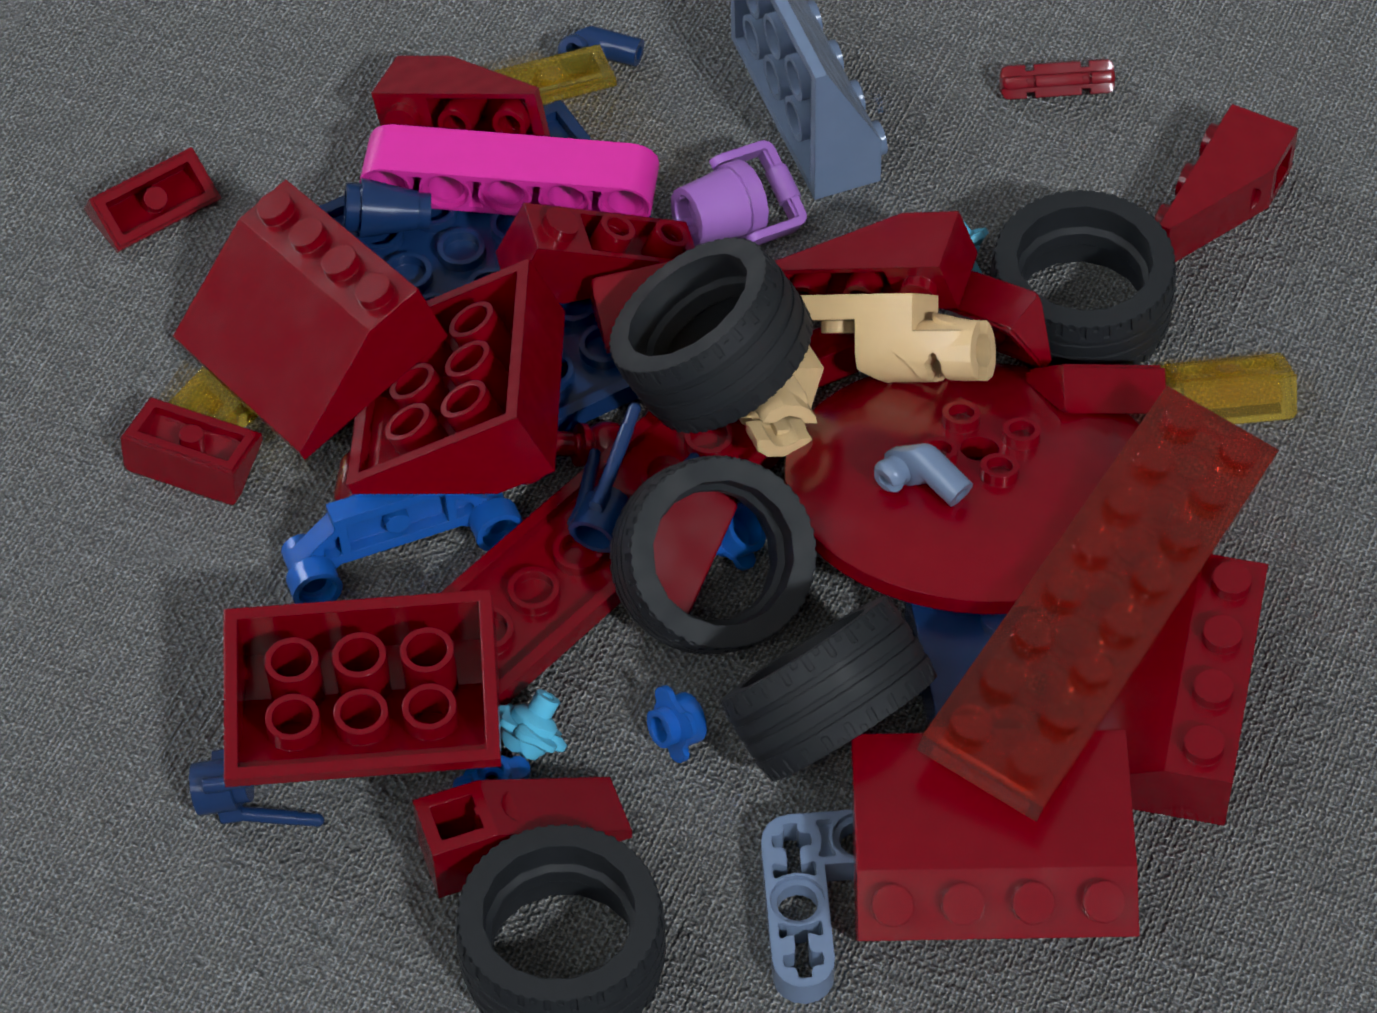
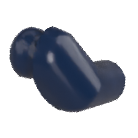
M589 26L565 36L560 41L557 50L558 58L563 67L570 71H584L608 60L637 67L643 55L644 39Z

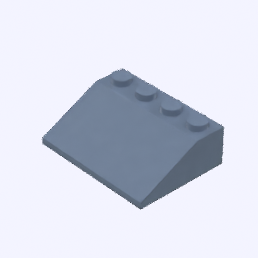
M730 0L731 39L814 200L881 181V156L888 152L884 129L878 120H870L866 112L865 98L859 82L856 79L849 81L844 71L843 56L835 39L827 40L823 32L822 18L814 0Z

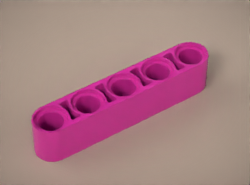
M390 124L379 126L370 133L360 181L362 177L423 193H431V209L516 216L523 203L649 217L652 211L660 163L657 155L652 150L634 143Z

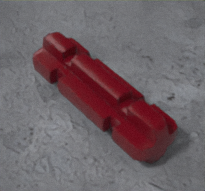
M1110 59L1088 60V66H1081L1080 60L1033 63V69L1026 70L1025 64L1005 65L1001 68L1000 72L1001 94L1003 99L1006 100L1027 99V93H1034L1035 99L1082 95V89H1089L1090 95L1109 94L1114 90L1115 86L1114 65Z

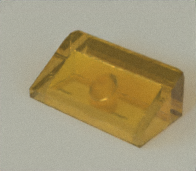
M600 44L494 70L500 74L539 87L543 104L617 86L616 77Z
M1281 353L1168 363L1161 366V368H1165L1166 399L1171 420L1176 429L1286 420L1296 417L1297 375Z

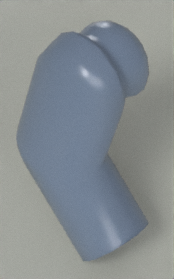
M921 443L895 446L888 450L884 455V459L877 462L874 467L875 480L885 491L898 492L905 484L907 486L928 484L950 507L959 503L973 487V483L939 449L931 444Z

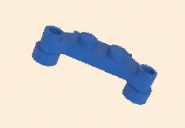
M503 492L499 494H353L347 498L325 504L327 513L306 534L295 535L283 544L281 554L288 569L286 584L295 604L336 601L343 589L342 581L337 572V568L341 564L460 526L470 527L478 546L484 551H489L523 520L515 503L505 498Z

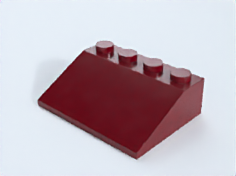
M285 179L239 218L173 337L183 349L305 460L446 339L448 335L417 287Z
M528 258L426 301L448 337L355 416L346 486L352 494H499L521 484H532L555 471L565 310Z
M1207 553L1146 559L1131 574L1106 590L1083 600L1061 606L1036 731L1126 730L1133 810L1225 826L1268 564Z
M491 589L223 609L225 787L501 766L497 635Z
M1126 730L861 734L851 740L856 941L1140 937L1138 869Z

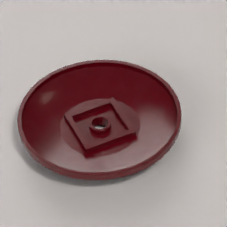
M996 363L993 377L988 381H951L945 378L939 382L886 383L869 376L840 389L812 410L816 416L817 423H805L812 440L786 455L784 483L788 484L792 491L797 494L800 503L804 505L805 511L810 517V525L814 529V538L816 539L815 551L840 572L860 584L890 597L933 609L973 614H1014L1060 607L1083 600L1106 590L1136 570L1152 553L1165 529L1170 504L1169 475L1159 449L1148 433L1130 415L1065 413L1055 407L1026 382V372H1030V368ZM921 443L931 444L939 449L973 483V487L959 503L950 507L928 484L907 486L905 484L898 492L885 491L875 480L874 467L877 462L884 459L885 453L895 446ZM970 457H983L981 461L973 460Z

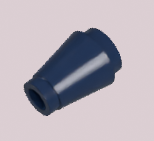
M362 177L360 183L345 184L344 228L349 232H358L359 238L414 231L417 229H430L431 193H423Z

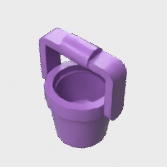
M765 140L713 157L709 161L714 170L713 172L677 188L671 196L673 220L687 223L695 246L709 241L713 242L717 239H732L733 237L746 238V240H751L760 245L796 232L807 219L806 210L800 200L801 194L787 165L782 163L774 145ZM756 157L759 158L771 189L789 220L766 227L769 214L767 196L755 170L745 161Z

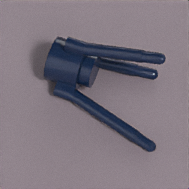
M636 402L631 403L627 409L596 487L595 482L601 452L597 448H592L589 451L576 505L567 521L569 533L575 541L590 550L600 553L610 552V543L613 538L612 533L616 521L629 499L621 490L613 487L641 412V406ZM693 452L684 461L700 457L697 452Z
M224 749L212 751L211 760L195 762L190 766V794L194 809L199 816L218 814L221 824L242 821L320 827L324 824V817L318 813L244 806L243 803L253 801L254 786L258 785L225 787Z

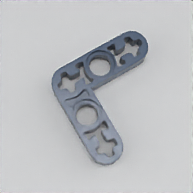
M853 810L787 814L769 822L762 832L761 862L772 979L776 990L782 997L793 1003L808 1004L819 1001L829 993L833 986L835 954L827 882L854 880V856L847 853L840 844L844 837L853 833ZM785 841H797V846L800 850V873L787 874L786 851L783 848ZM798 895L811 899L817 909L809 918L798 921L784 917L778 907L786 898ZM808 942L809 965L812 968L811 977H798V972L795 968V943Z

